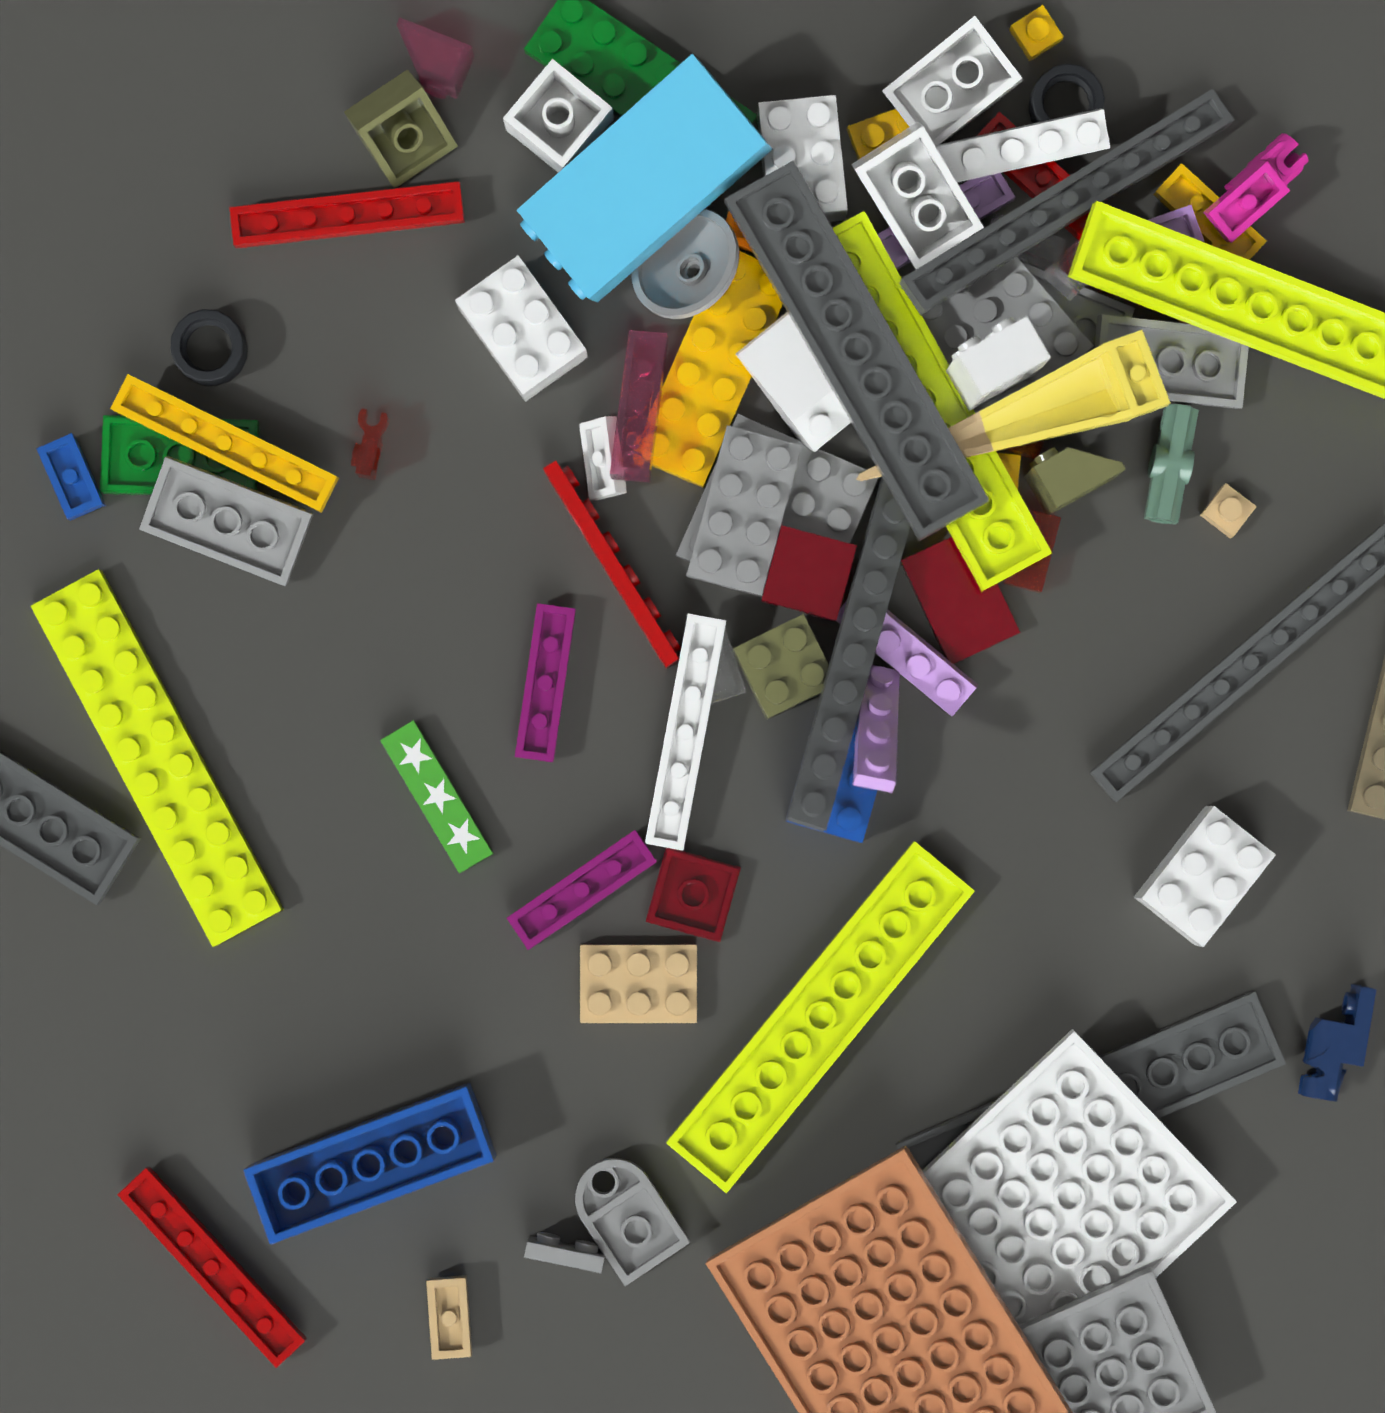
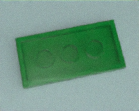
M103 415L100 492L102 494L152 495L166 456L173 457L257 490V481L125 416ZM221 419L259 438L260 422L258 420Z

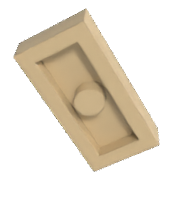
M467 1275L428 1278L426 1284L432 1360L471 1357L472 1342Z

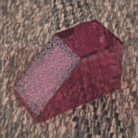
M399 18L397 22L398 30L419 80L425 86L424 90L437 98L446 99L448 95L457 99L474 59L472 46Z

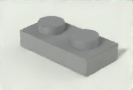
M538 1232L537 1237L529 1236L524 1258L601 1273L605 1255L601 1250H598L599 1246L597 1243L576 1240L575 1245L560 1242V1236Z

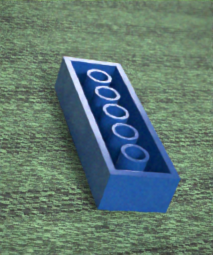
M469 1082L254 1162L243 1171L271 1245L491 1163L495 1160L497 1154L473 1088Z

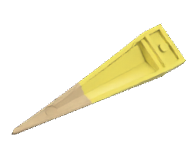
M1143 330L1100 345L948 429L966 458L1130 421L1133 418L1168 406L1170 400ZM874 466L860 473L856 480L864 481L882 477L877 467Z

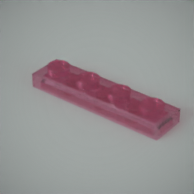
M629 330L610 467V477L612 480L650 482L668 347L667 333Z

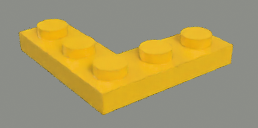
M1182 163L1153 194L1170 211L1192 205L1204 242L1250 260L1267 242L1251 226L1232 243L1226 242L1203 213L1220 197ZM1178 320L1180 323L1189 324L1181 320Z

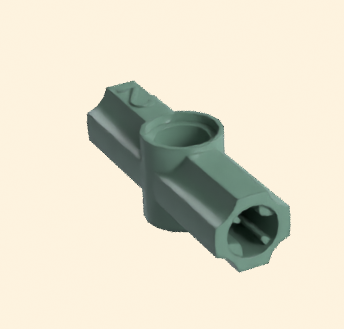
M1169 404L1164 407L1158 442L1153 447L1149 461L1148 477L1151 480L1143 519L1161 524H1178L1184 488L1189 483L1194 465L1195 453L1191 450L1198 418V409L1182 404Z

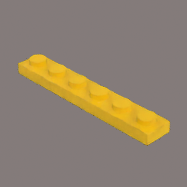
M127 374L110 408L321 513L339 479L337 476Z

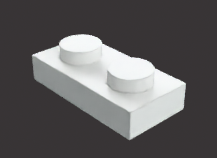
M604 416L579 424L589 500H602L627 493L617 416Z

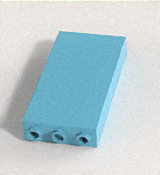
M691 54L517 209V212L524 219L520 225L532 240L536 241L539 238L548 248L544 255L558 271L564 268L572 279L568 284L576 295L582 300L587 297L598 303L772 151L773 148L695 55Z

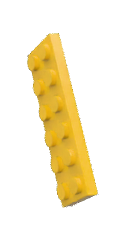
M739 251L737 271L727 291L710 308L693 316L632 455L637 460L702 488L722 446L727 425L731 426L752 377L736 356V353L777 320L783 306L757 258Z

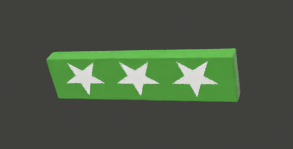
M413 720L381 739V743L459 874L494 854L416 722Z

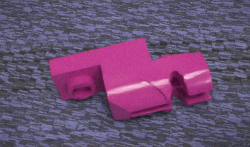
M1281 133L1263 152L1254 157L1238 175L1224 186L1227 192L1203 212L1226 242L1232 243L1290 192L1286 185L1299 175L1303 167L1309 162L1306 153H1302L1299 156L1297 153L1292 152L1286 158L1299 145L1289 135Z

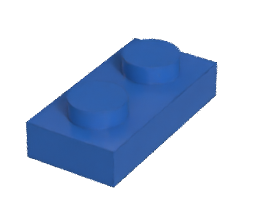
M73 433L36 448L68 520H74L106 505L79 442Z

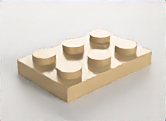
M581 944L580 1023H697V944Z

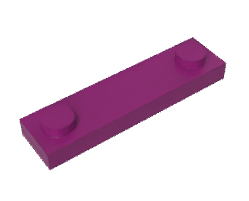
M537 603L515 757L554 763L576 609Z
M634 830L506 919L527 950H529L657 861L639 834Z

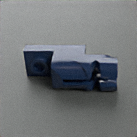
M1351 984L1350 992L1345 993L1342 1002V1014L1346 1015L1345 1022L1315 1017L1308 1030L1302 1062L1314 1067L1316 1071L1308 1075L1301 1074L1298 1094L1337 1102L1347 1071L1343 1069V1063L1364 1067L1377 989Z

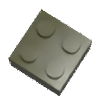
M804 614L733 648V653L766 720L821 694L829 664Z

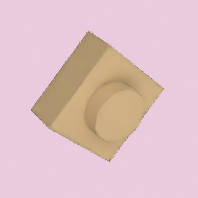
M1225 483L1200 516L1231 539L1257 506Z

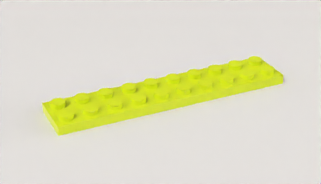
M1096 201L1092 204L1068 274L1069 278L1385 399L1384 312L1102 202Z
M865 211L833 227L835 234L946 426L949 428L975 414L974 409L968 411L946 372L949 367L946 358L923 316L919 314L899 283L902 278ZM997 451L966 457L968 464L989 498V502L946 526L981 591L1052 554Z
M98 569L31 605L37 620L212 947H216L284 910L103 571Z
M913 841L669 1137L666 1144L727 1193L975 891L918 843Z

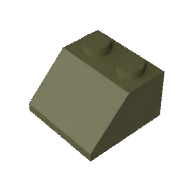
M408 69L344 111L359 138L394 189L458 147L425 90Z
M1053 447L1034 458L1035 460L1029 464L1032 469L1024 478L1047 517L1112 481L1126 469L1122 462L1069 447L1058 453L1056 448Z

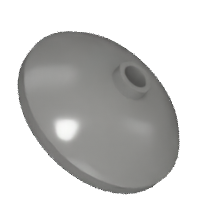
M704 209L631 273L633 288L638 299L651 312L669 319L691 317L710 308L724 295L736 274L739 263L737 237L731 226L721 216Z

